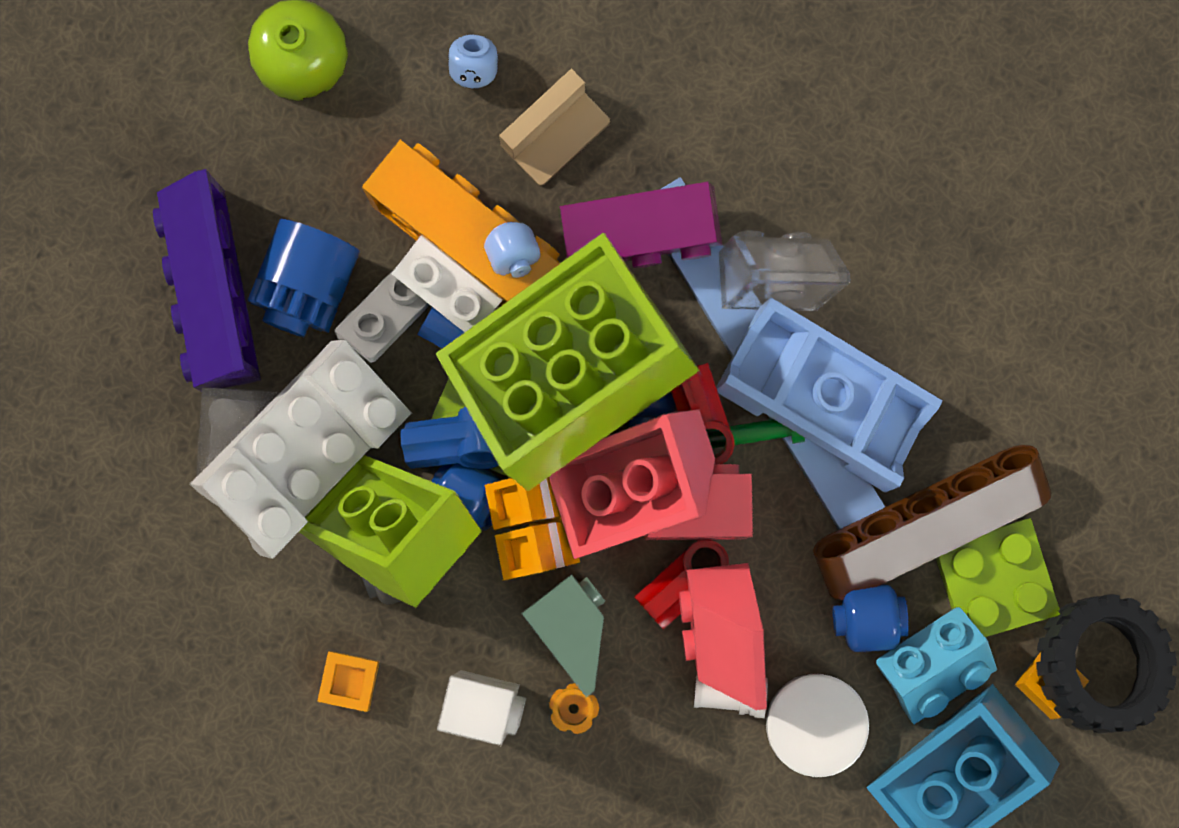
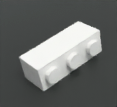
M462 670L450 677L438 730L501 745L507 734L515 735L520 726L526 702L525 697L517 696L520 684Z

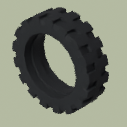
M1109 594L1077 600V602L1067 604L1059 609L1060 615L1050 618L1044 627L1047 633L1045 637L1039 639L1037 645V652H1041V662H1036L1037 675L1043 676L1045 684L1041 688L1046 699H1052L1056 704L1054 710L1063 719L1070 718L1073 720L1072 725L1076 728L1093 730L1094 733L1136 730L1137 726H1144L1155 720L1154 713L1163 711L1170 701L1166 696L1169 690H1174L1177 676L1172 675V666H1177V658L1175 652H1170L1168 642L1172 641L1166 628L1161 629L1157 624L1159 620L1157 615L1150 609L1143 610L1140 608L1141 603L1135 599H1120V595ZM1096 622H1106L1118 628L1129 640L1136 656L1137 676L1132 692L1121 704L1115 707L1105 706L1095 701L1083 688L1076 671L1075 652L1080 636L1091 624Z

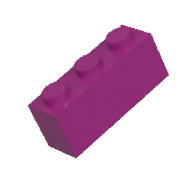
M709 182L560 206L567 258L603 232L623 260L632 261L633 268L662 264L661 255L681 252L682 260L705 258L711 256L710 247L723 246L715 189Z

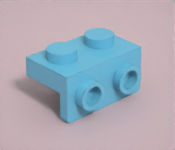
M959 607L943 615L876 661L879 670L894 688L902 709L913 724H916L925 717L936 716L946 708L949 701L967 689L973 690L980 687L997 670L988 640Z

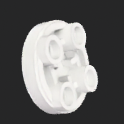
M807 674L795 677L775 694L767 712L766 732L774 753L786 766L806 776L827 777L846 770L860 757L868 739L869 718L862 699L847 683L829 675Z

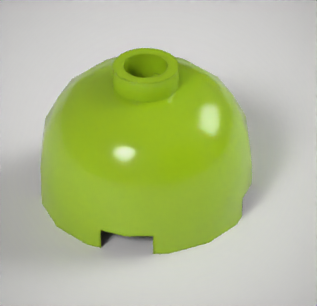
M285 0L272 5L264 10L252 25L248 40L250 62L253 70L263 86L279 97L295 101L315 97L323 91L327 92L332 89L344 73L348 57L345 35L334 16L314 2Z

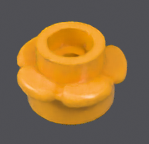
M575 683L567 685L564 690L558 689L555 691L549 702V707L553 712L551 714V721L556 728L564 732L571 730L574 734H580L587 731L592 726V719L597 717L599 713L597 698L594 695L585 697ZM571 704L578 705L579 710L577 713L573 714L569 711Z

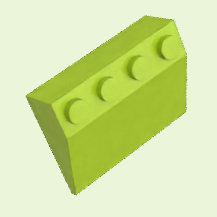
M604 232L435 353L502 471L527 491L534 488L700 371L675 332Z

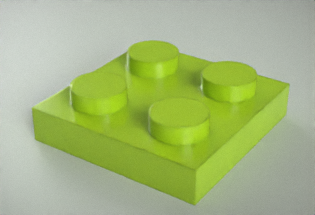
M1031 518L1001 526L936 558L952 610L956 607L961 608L984 637L1060 615L1058 612L1059 605Z

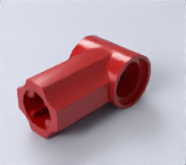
M707 362L696 365L700 371L671 390L678 412L699 409L705 429L714 428L724 434L726 438L725 447L721 452L714 454V465L727 462L733 454L735 444L733 433L730 429L709 363Z
M700 540L688 546L677 559L634 596L663 630L681 615L679 592L688 591L687 570L692 569L691 559L698 549L706 548L713 551L718 558V566L729 565L726 550L716 541Z

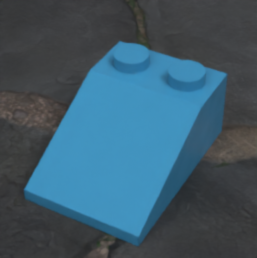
M991 684L958 709L869 784L867 789L899 828H990L1050 785L1060 763L996 687Z

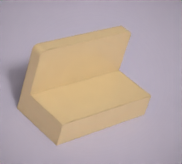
M571 68L499 135L500 144L539 186H544L610 124V118L585 93V82Z

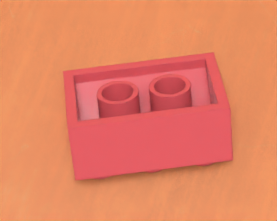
M699 409L666 414L605 437L549 476L574 559L705 515L715 457Z

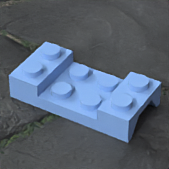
M772 297L759 307L717 385L720 395L755 416L765 413L845 461L844 469L885 493L900 487L904 479L903 463L919 431L937 412L943 401Z

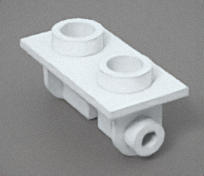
M424 235L418 238L392 272L394 277L464 332L490 315L503 300V298Z

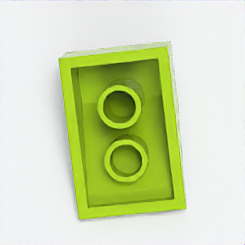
M363 455L305 516L308 522L299 531L303 536L382 592L415 608L482 532L455 491L366 455Z

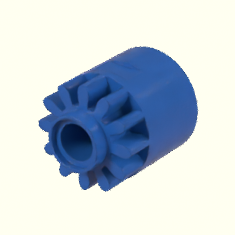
M279 219L247 301L266 311L262 319L264 323L285 332L305 337L308 327H311L315 330L329 333L360 251L353 245L316 228L291 220Z

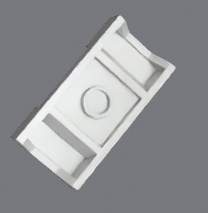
M346 340L331 341L190 485L205 498L217 505L248 536L253 549L260 556L273 559L308 522L305 516L370 448L378 449L407 419L411 412Z

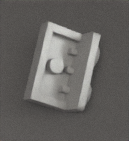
M391 272L344 318L334 331L338 340H346L363 360L367 359L369 362H375L430 304L394 277Z

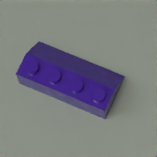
M206 169L195 171L157 192L160 208L153 209V220L159 238L165 237L169 256L162 257V267L168 286L174 285L178 304L171 305V315L177 334H184L187 352L180 354L183 376L187 383L193 382L195 389L201 392H208L261 381L225 190Z

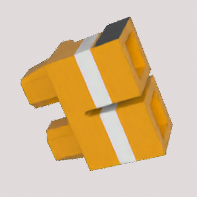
M549 477L529 491L512 478L485 485L493 530L529 524V527L495 535L503 580L580 563L579 558H573Z

